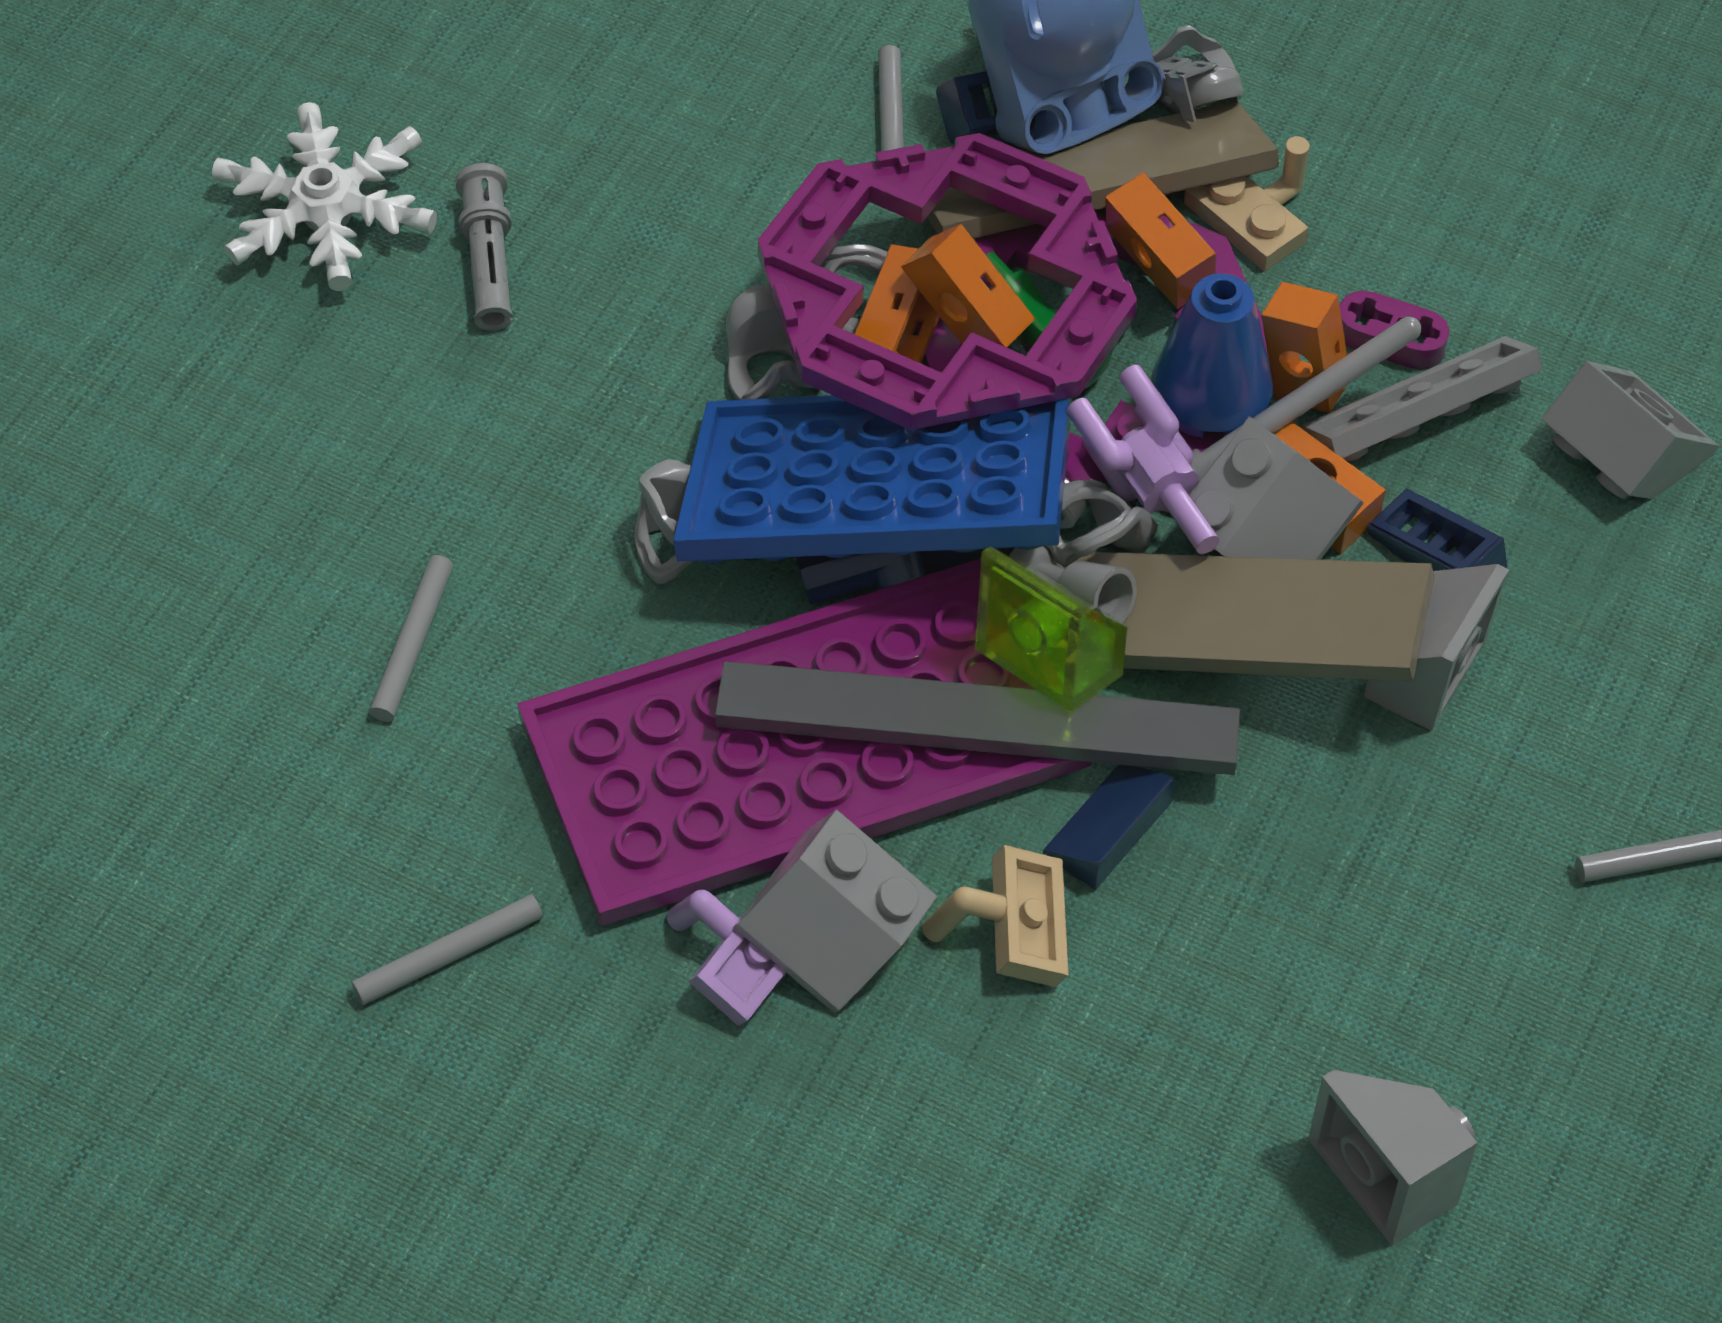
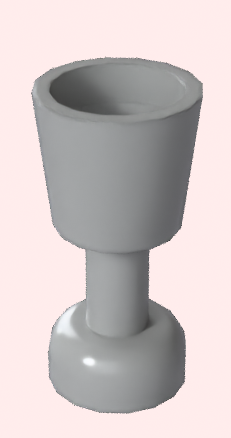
M1046 546L1032 550H1022L1015 547L1005 565V574L1016 595L1030 599L1040 597L1048 590L1058 592V598L1063 607L1106 629L1117 628L1124 623L1131 614L1136 602V579L1132 572L1124 567L1075 561L1066 568L1057 566L1050 548Z

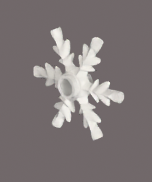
M309 102L300 105L297 109L302 133L292 132L287 135L290 143L301 151V153L293 154L292 158L298 163L307 166L302 168L297 177H287L280 163L273 173L262 160L255 156L250 159V168L223 158L215 160L212 168L213 180L224 183H240L234 189V195L247 196L263 192L261 201H268L281 195L286 196L289 200L286 209L269 208L263 210V213L268 218L248 220L241 223L239 229L249 234L226 244L224 251L237 266L246 261L255 250L264 246L267 255H272L277 250L284 233L293 240L296 224L306 222L315 231L307 243L311 245L319 243L311 256L310 265L319 266L326 262L329 287L335 291H343L352 285L347 258L356 260L362 257L359 249L346 240L357 236L354 231L345 227L351 218V214H362L369 228L374 218H376L387 231L395 235L399 233V223L431 234L436 225L437 212L426 208H409L416 199L412 195L385 198L387 190H379L367 196L363 195L359 190L362 182L385 181V178L380 173L398 171L408 166V162L399 158V156L411 153L422 146V140L414 128L407 127L384 146L380 137H374L367 148L364 158L354 151L352 167L342 169L334 162H331L339 153L340 147L329 148L338 133V128L329 126L322 129L320 108L317 104Z

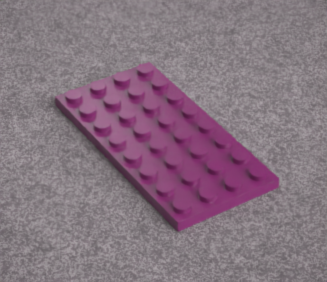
M996 554L517 703L520 721L601 926L683 900L697 890L711 891L775 870L805 830L836 809L868 837L873 838L1092 766V762L716 727L715 714L724 661L1063 692Z

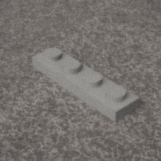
M1504 336L1305 423L1301 427L1344 460H1355L1364 456L1368 452V447L1388 438L1398 439L1410 436L1419 430V424L1437 416H1451L1462 413L1471 406V401L1489 393H1504L1519 387L1521 379L1542 370L1538 348Z

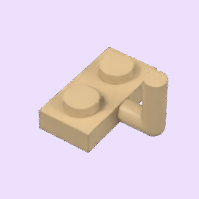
M1299 136L1291 137L1287 140L1281 178L1265 189L1258 186L1248 176L1187 189L1185 190L1184 204L1216 232L1227 237L1229 243L1265 272L1307 242L1309 227L1282 205L1299 194L1303 189L1309 142Z
M1004 845L992 856L993 893L971 887L956 889L923 922L922 931L929 940L940 942L968 915L993 920L995 926L996 973L1056 987L1068 976L1062 859Z

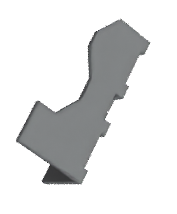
M1176 56L1156 62L1160 66L1162 73L1165 74V77H1163V90L1156 103H1161L1165 96H1169L1179 107L1182 120L1196 122L1186 78L1218 67V64L1200 60L1192 62L1191 59Z

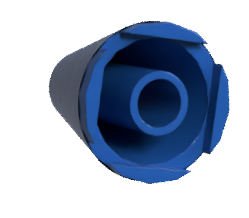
M1213 274L1197 282L1152 370L1151 382L1179 421L1178 430L1190 436L1203 438L1204 431H1224L1223 437L1243 425L1248 417L1253 418L1267 409L1272 397V376L1254 294L1244 280L1234 275Z

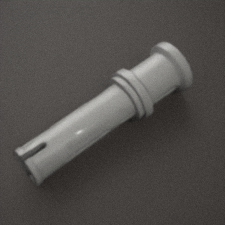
M476 163L464 167L455 178L456 191L463 198L464 209L458 218L459 228L464 237L469 240L475 324L481 329L496 331L509 326L513 318L512 310L510 309L508 269L504 238L512 226L510 212L504 207L503 195L508 188L507 174L502 168L489 163ZM483 180L487 181V186L485 190H483L482 188Z

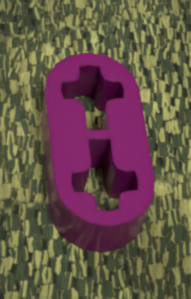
M1364 290L1353 292L1345 296L1341 301L1340 312L1346 346L1356 350L1402 318L1414 317L1421 324L1420 335L1428 338L1424 340L1423 344L1414 341L1410 342L1385 360L1422 370L1438 365L1444 358L1449 337V327L1441 315L1413 304ZM1362 316L1370 318L1366 325L1358 324Z

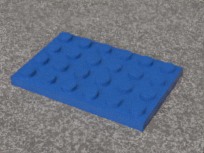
M833 395L707 401L673 540L677 562L701 561L704 563H718L729 559L753 558L777 561L787 557L825 555L830 558H842L851 554L890 553L893 555H907L916 551L939 550L966 553L986 548L1016 547L1022 550H1032L1041 546L1059 545L1071 421L1067 414V408L1072 403V398L914 430L902 427Z

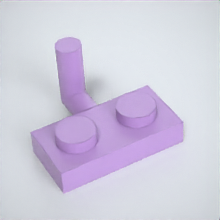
M697 890L669 910L667 920L674 930L685 931L701 920L722 939L688 982L738 1026L748 1021L785 974V971L733 928L739 918L709 891Z

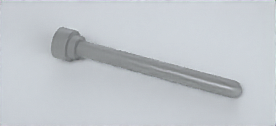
M1414 317L1402 318L1252 419L1274 434L1418 338L1421 333L1420 322ZM1241 426L1204 451L1200 452L1198 449L1192 451L1193 461L1190 465L1197 473L1199 482Z

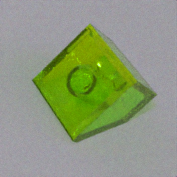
M991 546L982 552L975 650L1070 712H1073L1123 675L1127 626L1030 565Z

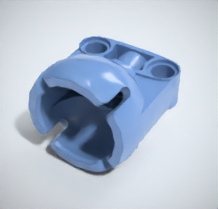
M968 0L973 28L978 36L997 107L996 129L999 136L1009 144L1042 154L1053 153L1079 144L1128 121L1155 104L1161 96L1164 86L1163 73L1160 66L1153 60L1139 0ZM1128 73H1129L1128 82H1127V84H1126V86H1125L1126 76H1127ZM1035 116L1034 127L1030 131V123Z

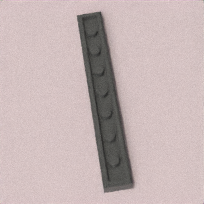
M724 661L715 718L716 727L1235 775L1240 708Z

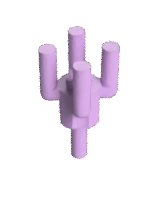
M1132 365L1126 368L1120 375V382L1137 404L1134 410L1135 414L1144 425V427H1138L1128 432L1122 440H1115L1088 399L1079 398L1073 401L1067 408V414L1084 438L1082 445L1116 495L1125 502L1138 499L1149 513L1155 511L1170 512L1199 554L1212 551L1218 545L1219 538L1189 496L1192 489L1199 483L1198 475L1190 465L1193 461V452L1178 432L1179 421L1141 366Z

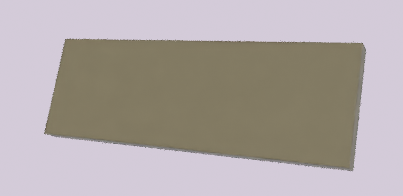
M1237 100L1195 109L1196 122L1182 120L1181 113L1112 128L1079 144L1053 153L1042 154L1025 148L1020 149L1084 176L1092 193L1091 204L1094 211L1105 208V196L1143 172L1165 195L1279 167L1278 148ZM949 187L927 217L937 234L962 224L973 239L1037 224L952 187Z
M1094 552L1079 558L1077 561L1124 567L1131 571L1135 577L1137 596L1131 614L1117 628L1106 629L1063 607L1059 601L1058 592L1051 590L1038 641L1050 665L1413 682L1435 577L1431 563Z

